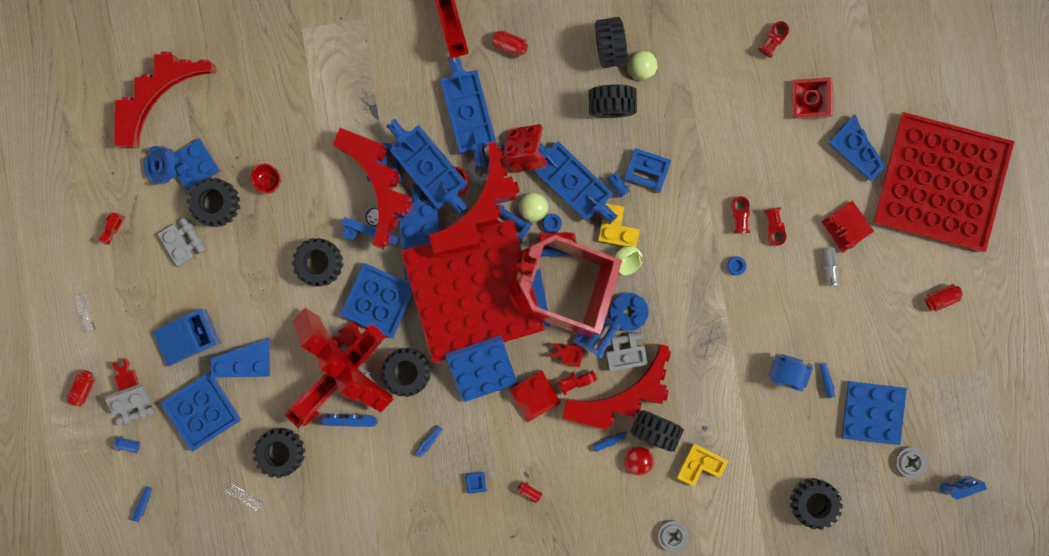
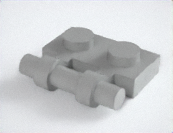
M186 217L180 220L183 226L180 230L176 224H173L158 233L177 267L195 258L192 252L193 249L196 248L199 254L205 251L202 239L198 238L193 230V224L189 223ZM185 234H187L190 240L192 241L190 244H187L186 240L184 239L183 236Z
M630 332L628 335L618 337L614 335L608 346H613V351L606 352L609 371L648 365L644 345L636 346V341L643 340L641 332L635 334ZM630 343V348L619 349V344Z
M143 383L105 397V401L112 414L121 413L122 417L116 418L118 426L131 424L134 420L145 419L155 413L154 406L148 408L145 406V404L150 403V397ZM138 408L139 411L130 414V409Z

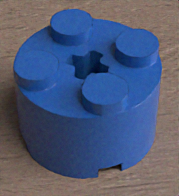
M776 353L769 376L775 384L784 386V383L792 386V389L802 392L803 388L807 387L814 365L810 363L805 365L802 364L803 360L784 354L781 357L779 353Z

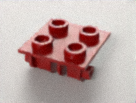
M853 200L821 221L842 253L852 249L858 242L874 232Z

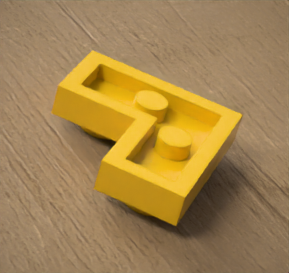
M606 204L618 217L615 220L613 219L610 225L602 218L598 241L626 247H636L640 229L621 226L624 207Z
M693 443L676 478L692 486H695L702 470L720 478L728 460Z

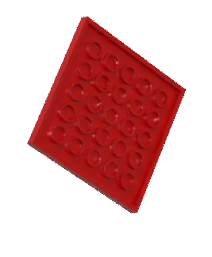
M902 112L873 223L968 249L986 252L1015 141Z
M513 219L479 228L481 229L483 240L480 241L481 247L437 258L434 256L431 243L401 251L433 363L446 360V353L500 335L504 343L545 331L542 320L520 313L508 288L511 279H516L517 274L512 272L514 264L520 263V261H517L519 252L522 251ZM531 284L529 294L535 307H538L533 286Z

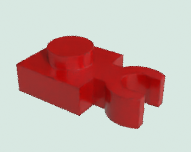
M116 212L109 214L105 220V231L98 241L109 245L114 233H117L125 216Z
M352 322L338 330L339 337L333 336L331 338L338 342L337 346L340 349L343 343H345L346 347L353 345L362 332L357 323Z
M552 343V346L558 348V352L556 354L549 353L550 357L557 358L561 356L562 363L580 367L584 348L566 344L565 349H563L559 344Z
M127 358L122 359L124 363L122 368L118 362H113V368L119 372V375L114 376L119 391L139 384L135 370L129 371L128 369L130 362Z

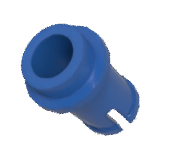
M617 172L607 178V181L617 192V196L623 197L630 191L628 189L629 186L624 184Z
M120 436V438L116 437L114 442V449H117V451L124 450L138 453L140 448V441L124 439L123 436Z

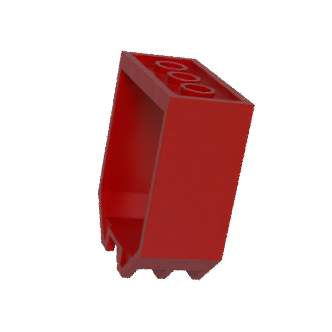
M557 235L520 251L517 261H520V263L514 264L512 272L516 273L517 276L516 279H511L508 287L520 313L586 337L600 335L622 260ZM544 245L600 266L583 324L535 307L529 291Z

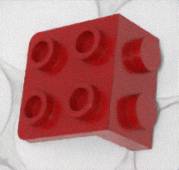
M541 124L509 130L502 161L512 173L546 168L547 161L538 150L543 131Z

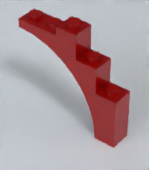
M435 0L450 59L469 54L455 0Z
M162 51L161 54H154V77L150 74H141V77H135L134 98L122 97V100H115L114 146L118 148L139 149L145 119L159 98L173 86L186 79L200 75L216 74V66L206 59H200L199 62L180 59L178 62V58L172 55V52Z
M339 128L332 145L355 159L367 173L374 187L378 204V224L372 245L384 250L385 246L387 247L390 243L392 228L395 229L398 224V215L406 217L407 213L411 212L413 199L393 190V187H396L399 183V173L392 168L379 164L385 158V146L351 131Z
M496 142L488 143L490 155L489 174L485 188L477 203L457 223L445 230L429 235L435 258L481 247L480 241L483 240L481 229L477 230V228L499 223L498 217H501L499 205L495 206L496 204L517 200V193H520L518 182H514L512 176L506 177L508 176L506 166H501L500 159L503 158L501 147L496 146Z
M304 308L293 320L301 347L316 356L320 370L335 378L341 394L353 401L358 399L380 413L394 400L390 393L370 380L345 356L328 334L320 316Z
M371 323L344 354L357 368H360L373 355L376 348L386 337L380 329ZM325 373L289 408L285 416L297 428H300L338 390L335 378Z
M659 345L656 356L648 370L636 383L625 391L599 400L581 401L567 398L562 418L608 430V426L612 427L615 415H612V412L635 417L636 413L638 414L639 410H641L642 403L639 402L640 399L663 404V400L666 401L668 398L669 390L666 389L667 385L660 384V381L664 380L666 375V369H664L665 361L669 362L671 356L669 346Z

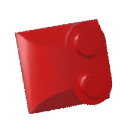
M831 77L792 80V118L833 117L834 87Z
M542 370L509 389L527 422L561 404Z

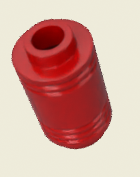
M497 30L492 40V45L496 49L519 58L521 55L526 54L529 46L526 44V39L503 30Z
M951 284L928 294L924 300L931 312H937L960 302L963 293L959 286Z
M82 370V372L78 371L66 396L69 404L78 407L85 404L96 379L93 377L92 372Z

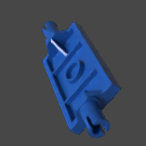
M449 56L448 60L452 70L451 76L440 79L459 153L471 151L474 153L477 168L482 167L481 159L484 167L488 166L489 163L484 149L488 147V143L496 142L478 71L466 72L463 70L460 56L455 58L456 62H454L453 58L450 59Z
M393 119L391 125L388 123L386 126L396 137L397 142L390 150L391 153L437 209H441L449 202L458 215L464 213L463 210L466 211L469 207L465 205L458 194L468 185L465 179L420 125H417L409 132H405L397 120Z
M559 141L551 148H546L540 142L538 150L547 161L546 168L533 171L586 222L595 213H598L610 225L613 219L615 220L618 217L606 205V201L613 193Z
M410 184L413 199L411 212L407 213L406 217L399 215L402 251L431 243L429 235L439 232L438 209L431 201L423 200V191L418 184L417 192L416 185ZM403 260L405 281H408L409 278Z

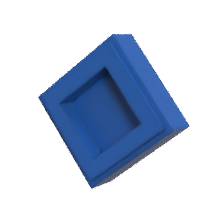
M485 472L465 474L468 494L487 491Z

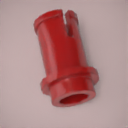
M522 481L517 489L519 495H524L534 501V503H537L543 493L528 485L529 482L525 483Z

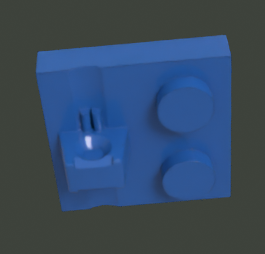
M200 138L174 154L176 174L187 191L192 190L194 184L198 185V181H205V178H211L221 171Z

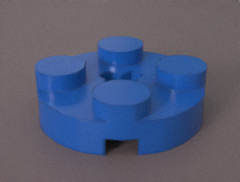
M165 146L151 147L148 151L150 152L149 157H145L144 161L145 174L147 178L152 179L153 184H166L170 179L176 177L174 151Z
M635 293L619 295L610 307L611 319L620 324L621 329L626 331L637 330L643 326L649 314L647 303L643 297ZM627 306H631V309L635 311L631 317L624 314Z

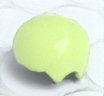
M649 51L635 53L627 63L628 74L637 81L651 78L658 68L657 59Z
M529 193L520 200L518 210L523 219L535 222L546 217L549 211V204L544 196L538 193Z
M623 247L616 253L615 258L622 260L619 270L621 275H630L642 265L640 258L642 254L637 247Z

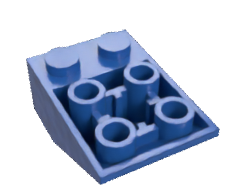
M199 309L153 331L168 367L221 344L207 309Z

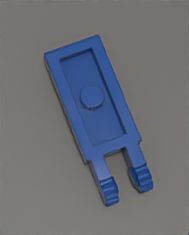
M328 414L327 418H322V425L375 427L378 424V419L372 415H365L362 419H358V415H347V418H339V414Z

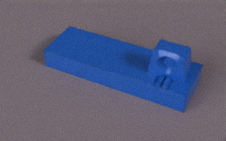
M346 217L342 221L344 226L342 236L353 241L358 232L375 238L377 229ZM390 234L391 240L389 244L397 247L399 238Z

